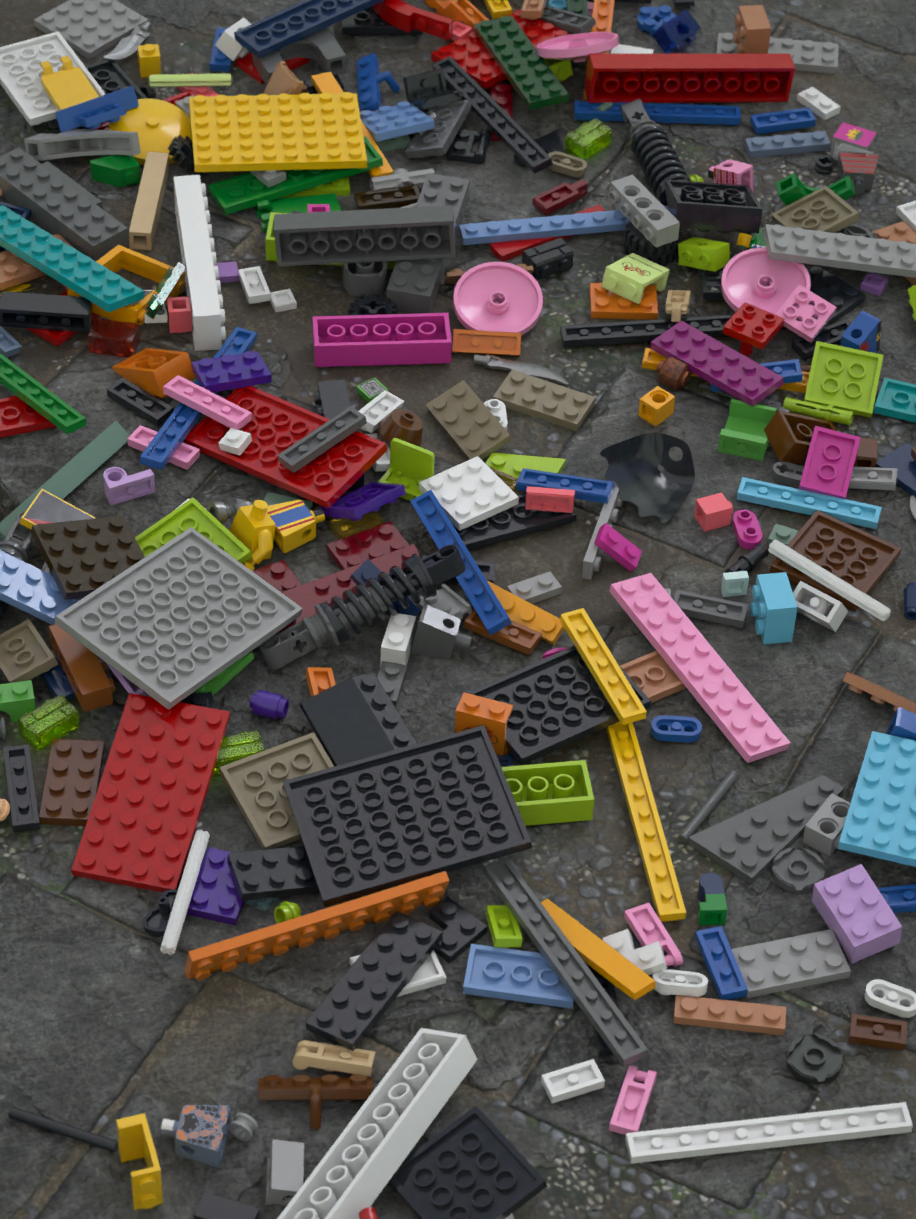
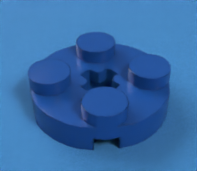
M645 6L640 9V13L637 16V27L641 32H643V29L648 31L650 36H667L671 34V30L674 29L675 31L677 17L669 6Z

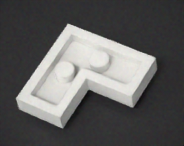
M628 929L603 938L605 943L647 975L667 969L663 949L659 941L635 949L632 935Z

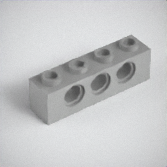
M634 175L610 183V192L608 194L610 202L655 247L678 240L680 222Z

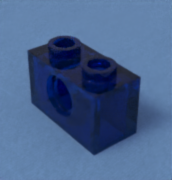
M686 9L661 25L652 37L665 54L673 50L676 53L685 46V42L690 44L697 38L696 33L701 27Z

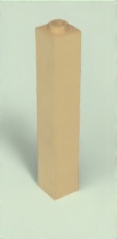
M147 152L129 229L130 249L152 250L170 171L169 153Z

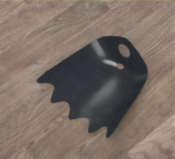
M645 433L608 446L600 452V455L605 457L609 464L605 473V479L618 484L619 499L636 504L640 517L655 515L661 519V523L668 522L693 487L695 469L692 454L688 444L679 438L663 433ZM672 447H678L682 450L683 457L681 460L674 461L670 458L669 450ZM659 464L664 467V471L658 470Z

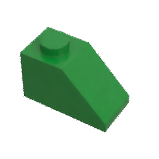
M111 155L90 161L91 178L94 181L117 187L140 183V166L133 155Z

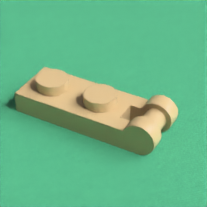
M303 1040L297 1045L292 1063L299 1070H304L309 1066L330 1072L339 1071L351 1073L352 1075L371 1076L375 1052L362 1049L352 1051L343 1046Z

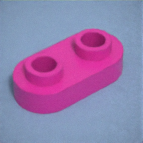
M749 510L736 511L733 514L732 527L738 544L745 549L752 550L757 544L762 543L763 534L757 517Z

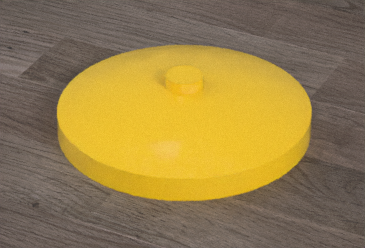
M138 99V107L126 110V115L120 116L121 120L109 124L110 131L138 132L140 154L133 156L140 165H145L147 152L169 153L168 147L174 137L178 138L181 135L185 138V136H188L192 140L191 120L177 106L158 99ZM169 155V164L177 162L172 160L174 156Z

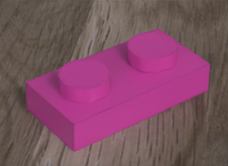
M607 523L599 528L594 544L630 572L637 567L642 551Z

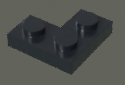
M448 896L429 911V918L444 929L442 931L443 939L434 949V952L448 963L455 960L471 944H474L487 933V925Z

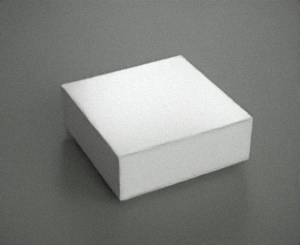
M290 289L270 292V302L275 313L297 308V302Z

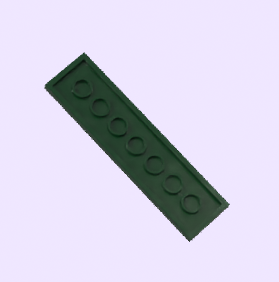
M503 16L500 19L484 20L481 23L474 24V32L529 110L569 101L568 92L544 59L538 56L536 48L512 16Z

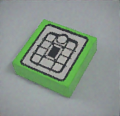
M375 377L356 386V392L368 403L384 390L388 391Z

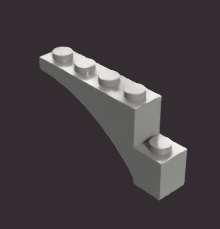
M74 128L59 134L40 133L24 139L26 153L37 161L91 155L140 154L138 132Z

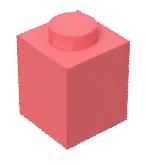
M189 296L167 298L170 333L192 332V313Z
M722 492L696 499L694 517L704 532L730 525L733 506L730 501H727Z

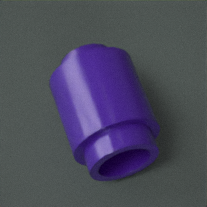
M258 690L257 694H252L249 707L253 709L254 715L275 720L279 718L284 719L288 712L289 699L284 698L280 694Z

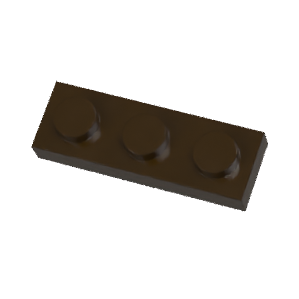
M417 185L354 193V201L358 210L401 208L417 203L420 192Z

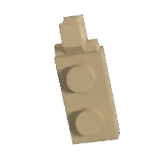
M668 290L666 314H672L671 322H680L681 315L688 313L691 291Z

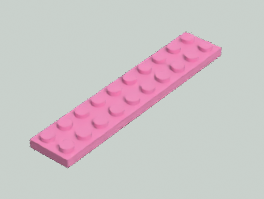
M652 573L611 584L609 590L611 595L747 763L788 750L790 741Z

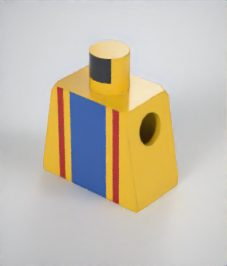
M302 500L269 505L266 511L275 523L274 540L283 554L313 540L316 537V524L325 521L324 512L320 507L309 511Z

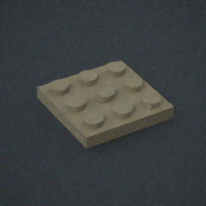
M827 186L771 214L772 221L777 225L815 231L821 230L835 233L845 227H849L860 220L859 213Z

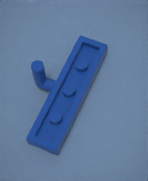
M372 53L368 56H363L356 62L360 112L364 110L375 111L381 107V82L386 81L393 92L400 90V86L390 72L384 71L379 74L378 57L375 53Z

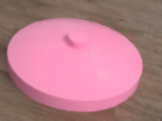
M587 32L560 36L537 44L538 56L549 59L584 62L586 58H589V54H602L619 45L618 34L612 32Z
M767 247L745 250L734 256L727 263L722 273L721 290L725 301L735 312L746 302L776 314L799 284L810 291L811 281L803 263L769 259Z
M487 262L469 269L458 280L453 297L455 314L467 330L518 332L521 335L531 330L538 322L543 305L542 291L536 279L523 268L506 262Z

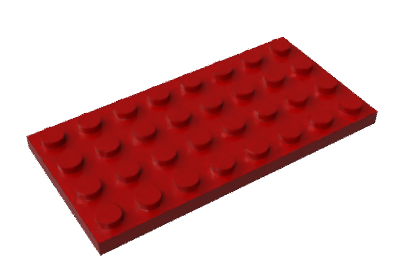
M252 386L237 388L226 398V400L252 413V420L239 429L251 433L252 437L251 443L241 455L220 450L219 442L230 430V427L208 416L189 432L184 439L186 444L200 449V452L326 508H329L387 451L386 443L355 431L293 473L279 463L277 455L330 419Z
M129 693L71 869L72 875L162 893L166 890L177 888L182 878L230 720L229 711L181 702L168 710L152 697Z

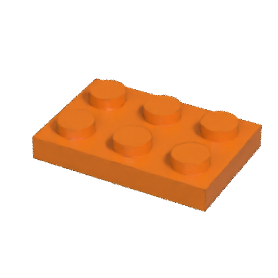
M590 283L591 318L657 320L656 285L649 284L644 287L641 303L637 304L601 287L602 283Z

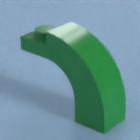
M795 173L776 182L778 196L786 206L821 189L804 185ZM849 175L827 186L843 200H847L855 195L853 181Z

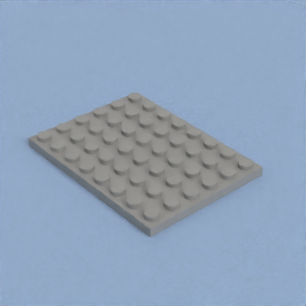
M191 527L56 615L55 624L169 710L300 617L303 608Z

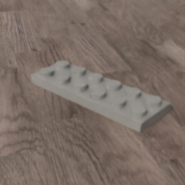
M718 33L716 54H737V45L733 43L732 33ZM770 37L768 54H790L795 70L837 74L839 44Z

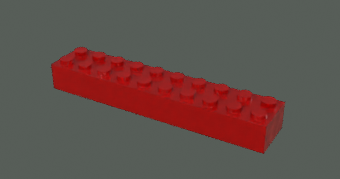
M589 54L584 90L588 103H623L641 99L642 102H788L795 65L790 54Z

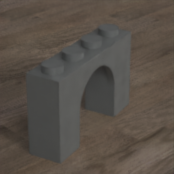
M329 28L319 30L261 58L256 57L252 53V62L266 86L279 61L286 62L293 58L303 57L312 59L321 66L324 73L331 72L332 75L346 72V55Z

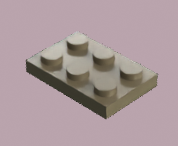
M30 619L0 634V669L9 683L31 680L58 665L54 655Z

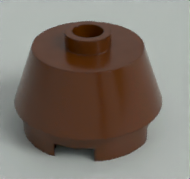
M395 409L379 423V431L377 433L379 441L384 440L390 445L393 438H398L418 447L421 446L423 423L414 413L404 409Z

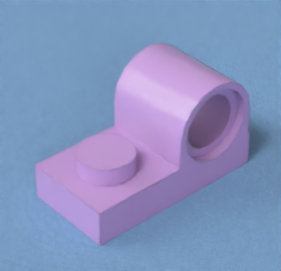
M110 467L104 471V493L111 506L155 492V478L151 469L129 476L120 467Z

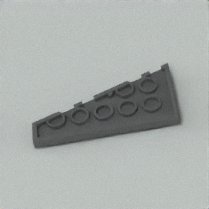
M824 775L819 776L688 837L687 844L747 883L752 884L773 864L775 856L780 851L789 848L804 833L805 825L831 793L841 797L844 787Z

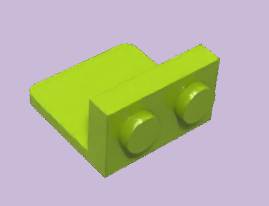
M393 438L390 442V468L378 483L404 485L406 494L400 497L409 501L423 494L419 490V482L434 476V453L398 438Z

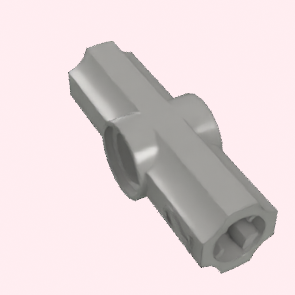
M433 168L408 172L406 169H397L391 175L371 178L369 180L370 190L375 191L417 185L418 189H422L427 173L435 174Z

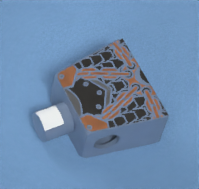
M185 1105L179 1121L163 1119L161 1136L175 1138V1153L178 1156L220 1168L229 1132V1124L231 1123L230 1106Z

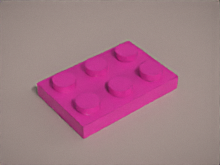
M815 426L799 489L845 499L861 437Z

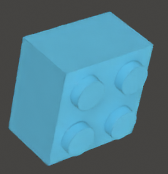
M787 573L757 575L756 585L752 586L754 600L750 603V615L755 617L756 634L761 636L763 644L792 642L797 604Z

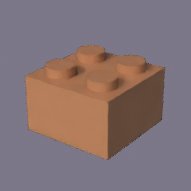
M763 5L739 6L738 14L734 18L736 31H733L732 35L733 43L737 45V54H768L771 26Z

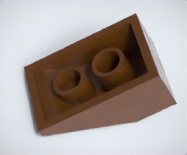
M778 410L765 427L764 432L780 462L805 465L815 426L834 431L837 430L832 421Z

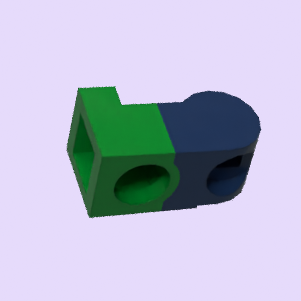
M705 873L700 877L697 896L701 901L699 902L697 915L698 926L725 925L727 904L722 878L715 873Z

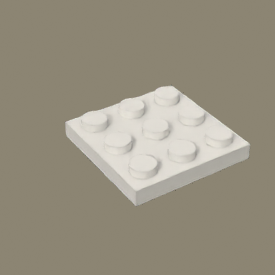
M478 456L419 482V490L423 494L432 490L449 520L459 531L511 508L519 502V497Z

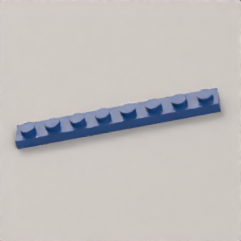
M575 101L574 120L625 122L620 106L627 103H613L612 108L609 110L598 111L597 107L603 103ZM643 103L649 119L654 122L740 125V106Z
M432 490L411 500L410 502L438 550L447 545L457 546L466 569L455 578L489 635L512 624L509 616Z

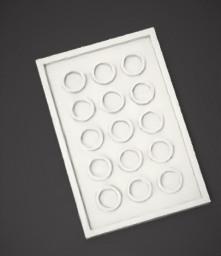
M59 31L0 47V84L30 126L56 119L55 112L58 111L41 85V71H43L40 66L41 62L49 61L53 72L61 71L60 66L63 64L60 62V57L68 55L73 67L81 68L98 96L105 95V92Z

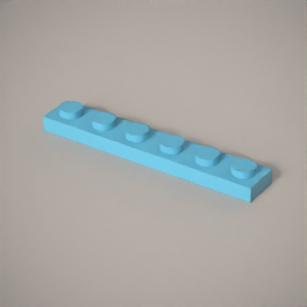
M742 477L737 492V500L811 516L818 510L842 522L871 529H877L882 509L880 506Z

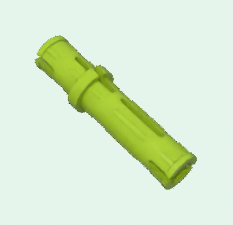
M789 397L785 398L783 408L790 410L792 413L851 426L854 415L853 411L834 408V405L824 406Z

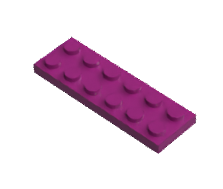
M682 320L651 341V349L666 358L675 357L687 363L689 371L752 407L783 385L782 376Z

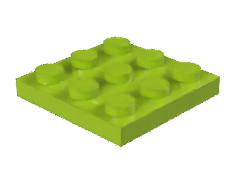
M816 341L804 401L824 406L834 405V408L853 411L854 415L871 418L884 355Z

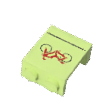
M632 253L606 267L601 287L639 304L641 303L644 287L647 285H656V290L660 292L665 290L670 270Z

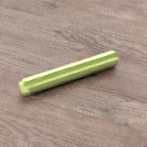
M231 74L150 75L149 85L150 87L230 86Z

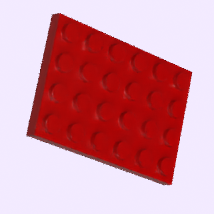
M521 9L508 15L514 18L536 50L537 44L545 40L571 35L540 18L537 20L521 18ZM471 32L464 38L457 39L453 43L440 47L431 53V60L436 63L450 56L479 86L485 89L507 78L475 32Z

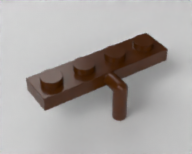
M360 1074L352 1075L350 1078H338L336 1075H324L321 1078H310L307 1075L281 1078L278 1075H268L264 1078H259L258 1100H310V1128L312 1129L321 1128V1100L368 1099L373 1092V1077H366Z

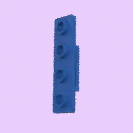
M129 86L55 112V116L61 132L80 126L89 127V130L101 127L102 122L108 121L113 123L121 120L120 116L126 115V110L138 107L139 103L134 87Z

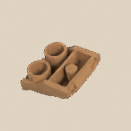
M279 61L263 94L279 95L286 93L298 95L302 92L304 82L300 81L291 72L284 61Z

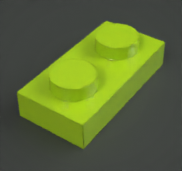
M487 905L485 915L494 948L521 947L523 938L519 924L507 905Z

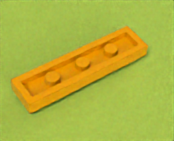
M487 581L511 621L542 633L541 639L552 645L556 644L565 630L560 622V618Z

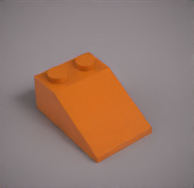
M145 348L112 366L113 370L120 376L149 394L158 396V398L168 397L163 393V386L179 375L189 381L196 378L192 371L188 352Z

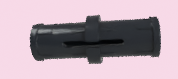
M761 543L757 544L750 552L742 554L736 563L725 570V573L753 571L756 568V564L769 555L768 549L759 553L766 546Z

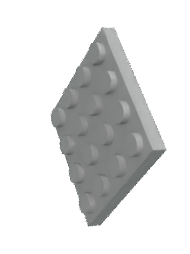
M69 0L34 19V27L46 34L59 31L71 49L90 60L117 45L121 38L130 36L135 26L143 25L148 19L116 0Z

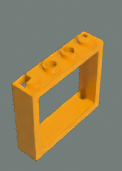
M117 245L96 262L114 273L123 268L161 285L135 306L129 304L111 312H107L92 302L93 313L136 330L145 323L144 315L148 312L145 309L152 303H159L160 301L157 299L161 295H163L166 306L167 298L177 297L179 294H182L186 285L185 272ZM68 288V296L83 297Z

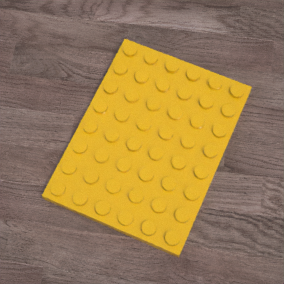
M325 92L321 94L301 93L298 95L282 93L279 95L259 94L252 96L240 94L237 96L217 95L206 97L197 95L189 97L195 172L367 168V155L357 93L331 94Z

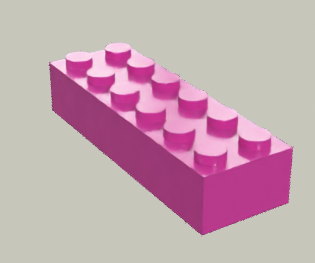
M448 313L312 317L315 367L451 363L452 340Z

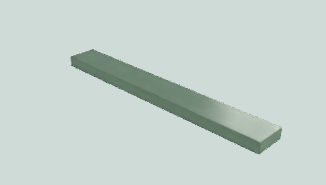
M114 421L0 522L1 540L4 541L19 513L27 511L41 489L63 500L127 443V438L130 435L117 421Z

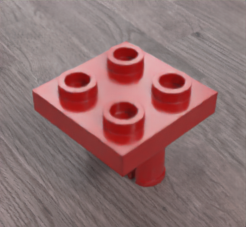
M744 302L723 326V333L740 340L739 353L749 357L753 353V346L763 350L784 325V318Z

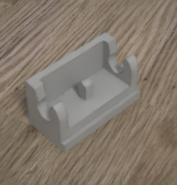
M272 1140L267 1154L265 1205H288L293 1199L292 1197L302 1187L304 1143Z

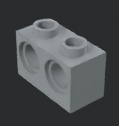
M831 793L805 825L802 843L830 857L836 848L838 849L850 802Z

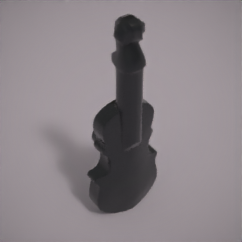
M179 885L176 889L164 891L157 900V908L148 910V914L142 920V925L145 932L154 937L164 936Z

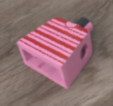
M729 159L709 169L708 177L713 179L714 183L748 185L754 193L753 165Z

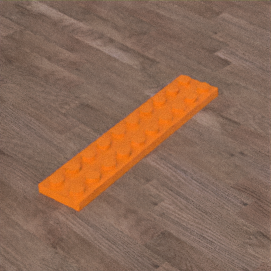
M446 871L189 951L184 972L188 979L204 980L210 977L213 971L221 969L222 972H229L237 968L239 963L247 961L248 964H254L261 961L264 955L273 953L274 956H279L288 952L289 947L299 945V948H305L312 945L315 939L324 937L325 940H330L340 935V931L349 929L350 932H355L364 928L365 923L375 921L376 924L386 922L390 919V915H394L396 911L409 915L415 911L416 907L425 905V908L434 907L440 903L450 880Z

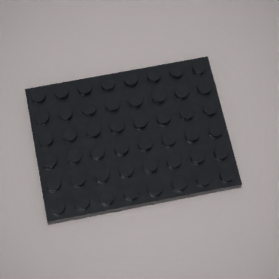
M484 725L283 781L284 790L324 907L377 893L446 871L447 873L532 848L531 839Z

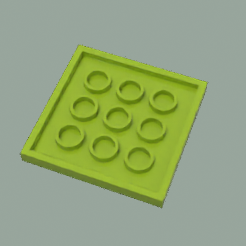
M191 498L135 537L146 557L192 527L241 564L252 558L251 551L195 498Z

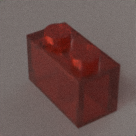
M95 318L88 334L89 353L125 358L131 357L136 354L140 342L139 324Z

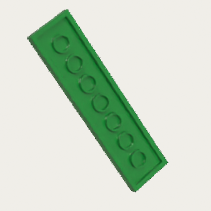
M363 136L367 155V168L283 170L286 173V180L269 188L251 172L210 184L208 188L209 193L224 215L255 207L256 201L266 199L272 201L383 166V158L367 137Z

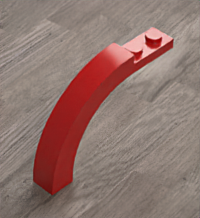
M384 0L372 6L376 13L386 22L408 33L415 29L448 41L453 37V19L419 9L402 0Z

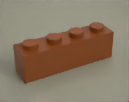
M58 625L49 626L50 644L83 712L113 704L112 693L115 692V685L112 678H107L106 676L107 671L103 660L99 661L96 654Z

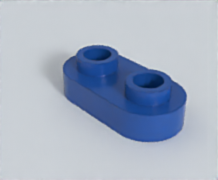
M660 715L652 720L650 733L659 741L691 743L700 739L702 724L693 717Z

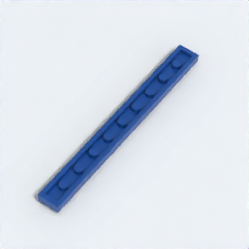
M236 327L214 358L224 355L242 354L249 351L257 341V332ZM180 402L141 454L140 464L162 470L203 414Z

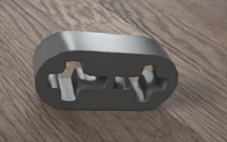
M784 461L777 462L773 465L772 479L776 483L799 489L804 466Z

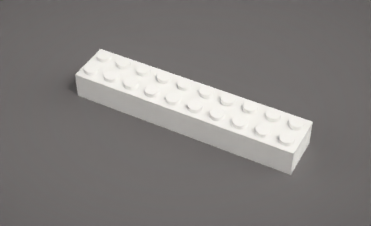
M200 175L174 176L175 214L183 271L185 272L186 292L191 304L195 351L219 350L222 347V340H226L225 326H221L225 323V310L221 309L223 308V297L220 294V280H217L219 279L218 266H215L217 265L216 252H213L214 239L211 238L212 226L209 224L210 213L208 210V200L205 197V183L201 184Z
M421 1028L277 1219H359L358 1213L360 1210L372 1205L477 1061L466 1035Z

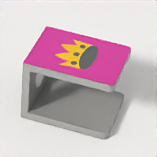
M842 122L833 136L830 157L837 161L839 151L873 153L867 149L875 139L876 132Z

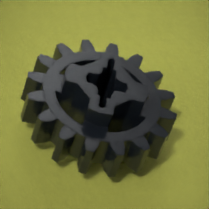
M181 135L178 138L174 137L168 147V150H170L169 155L174 156L172 160L178 161L179 167L182 166L186 171L190 169L196 174L194 170L192 140L188 136H185V138Z
M364 294L363 299L356 297L355 303L351 302L349 308V315L397 314L396 304L391 303L390 298L384 300L383 295L376 297L374 294H371V296L367 297Z

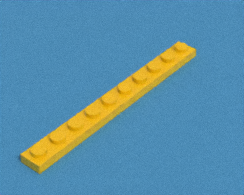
M619 721L606 727L656 913L661 922L682 920L686 918V910L633 722L622 725Z

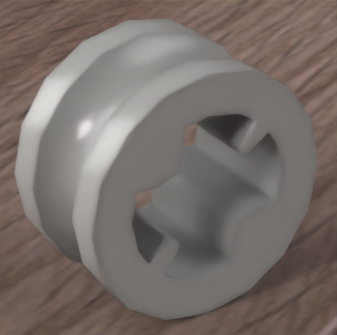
M241 1112L237 1113L234 1121L229 1124L230 1132L236 1138L243 1141H249L253 1133L258 1129L257 1122L250 1115Z

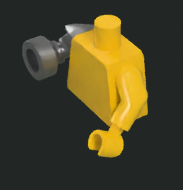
M236 499V503L230 505V507L222 501L210 502L207 511L222 525L226 523L227 519L234 517L229 531L252 553V558L243 564L245 567L253 571L256 563L259 564L262 560L271 558L276 526L266 512L268 504L265 501L255 500L252 503L247 500Z

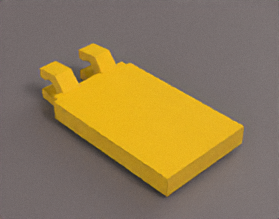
M68 55L60 57V62L63 64L60 66L61 71L53 72L49 61L40 63L43 69L41 71V85L57 110L99 97L81 68L73 67Z

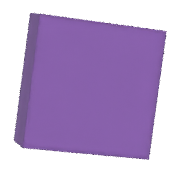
M223 262L215 265L218 266L219 279L217 280H220V283L239 282L237 262Z
M868 272L861 283L860 290L881 296L888 285L889 278Z

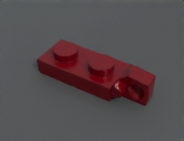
M583 179L573 184L564 182L534 197L532 205L544 215H548L587 194L588 183Z

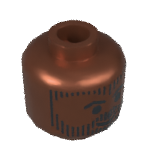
M668 357L665 361L661 360L656 368L659 383L672 390L684 388L691 377L688 364L675 357Z

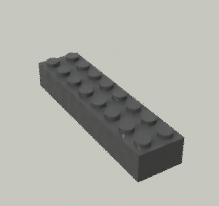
M21 148L14 149L0 157V188L3 193L2 197L12 205L30 209L31 219L52 235L60 234L77 251L94 261L99 260L117 245L129 249L128 228Z
M427 173L416 207L453 205L455 240L469 202L470 180ZM449 258L397 260L387 287V298L391 299V303L396 304L398 311L416 314L431 313Z
M453 205L275 214L274 237L278 266L456 258Z

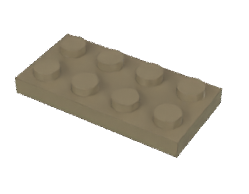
M511 370L493 396V399L502 401L508 409L574 431L579 429L595 405L596 398L515 370Z
M464 380L426 404L427 410L468 460L477 456L484 460L512 441L510 434Z

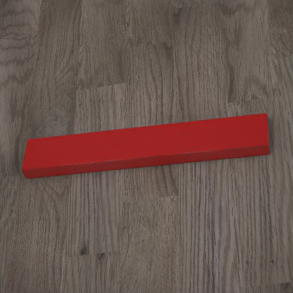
M596 205L577 213L602 212L605 210L600 205ZM574 235L494 242L490 244V251L503 262L522 255L523 251L559 238L563 240Z

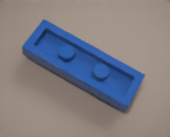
M216 28L210 59V71L230 72L232 60L215 46L223 32L228 28Z
M810 108L751 115L750 123L756 134H766L769 132L814 127L816 119Z
M722 926L696 931V942L721 1000H731L746 997L748 988Z

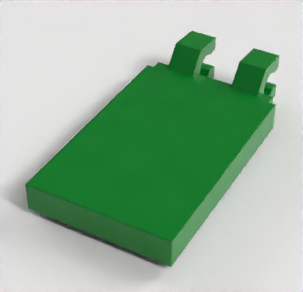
M335 193L275 199L272 201L267 199L256 201L258 208L256 214L258 219L262 220V232H267V222H269L271 212L292 213L293 211L308 213V204H330V211H341Z

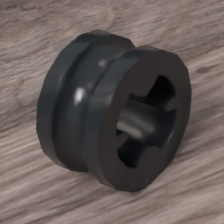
M820 155L816 158L814 169L818 174L829 175L833 172L834 159L832 157Z

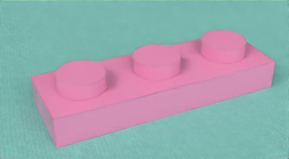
M140 425L127 438L128 446L144 452L158 432ZM182 442L168 462L188 470L200 457V449Z

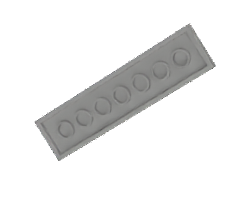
M765 224L763 233L769 259L916 278V244Z

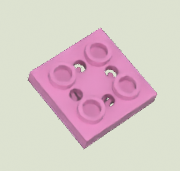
M799 284L775 315L784 318V327L811 343L836 312L837 307Z

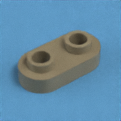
M551 152L548 154L552 158L553 165L547 168L553 172H559L573 178H579L586 174L587 163L585 160L562 152Z

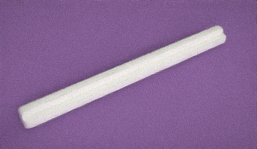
M774 540L770 543L768 551L879 620L885 621L889 618L890 608L780 541Z
M201 829L195 833L160 948L163 954L172 955L177 947L210 836L207 831H202Z

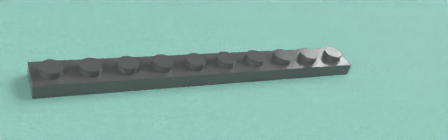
M508 857L484 866L483 873L621 1065L624 1067L646 1057L648 1054L647 1047Z

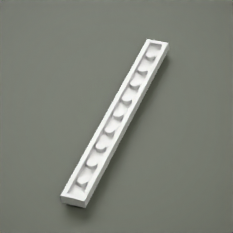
M906 1102L631 1132L626 1133L625 1140L630 1162L633 1164L912 1132L913 1124Z

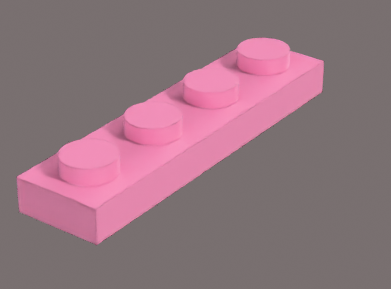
M179 375L163 386V393L230 428L239 430L252 420V413Z

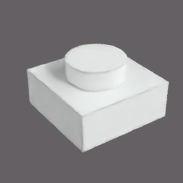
M230 428L219 442L220 450L241 455L252 441L251 433Z

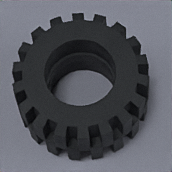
M629 220L626 224L624 252L626 255L634 253L660 266H665V263L669 264L677 257L680 230L678 240L655 247Z

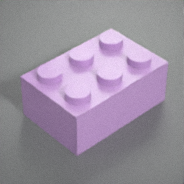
M862 864L814 884L812 902L829 929L833 930L839 945L851 964L899 944L902 925Z

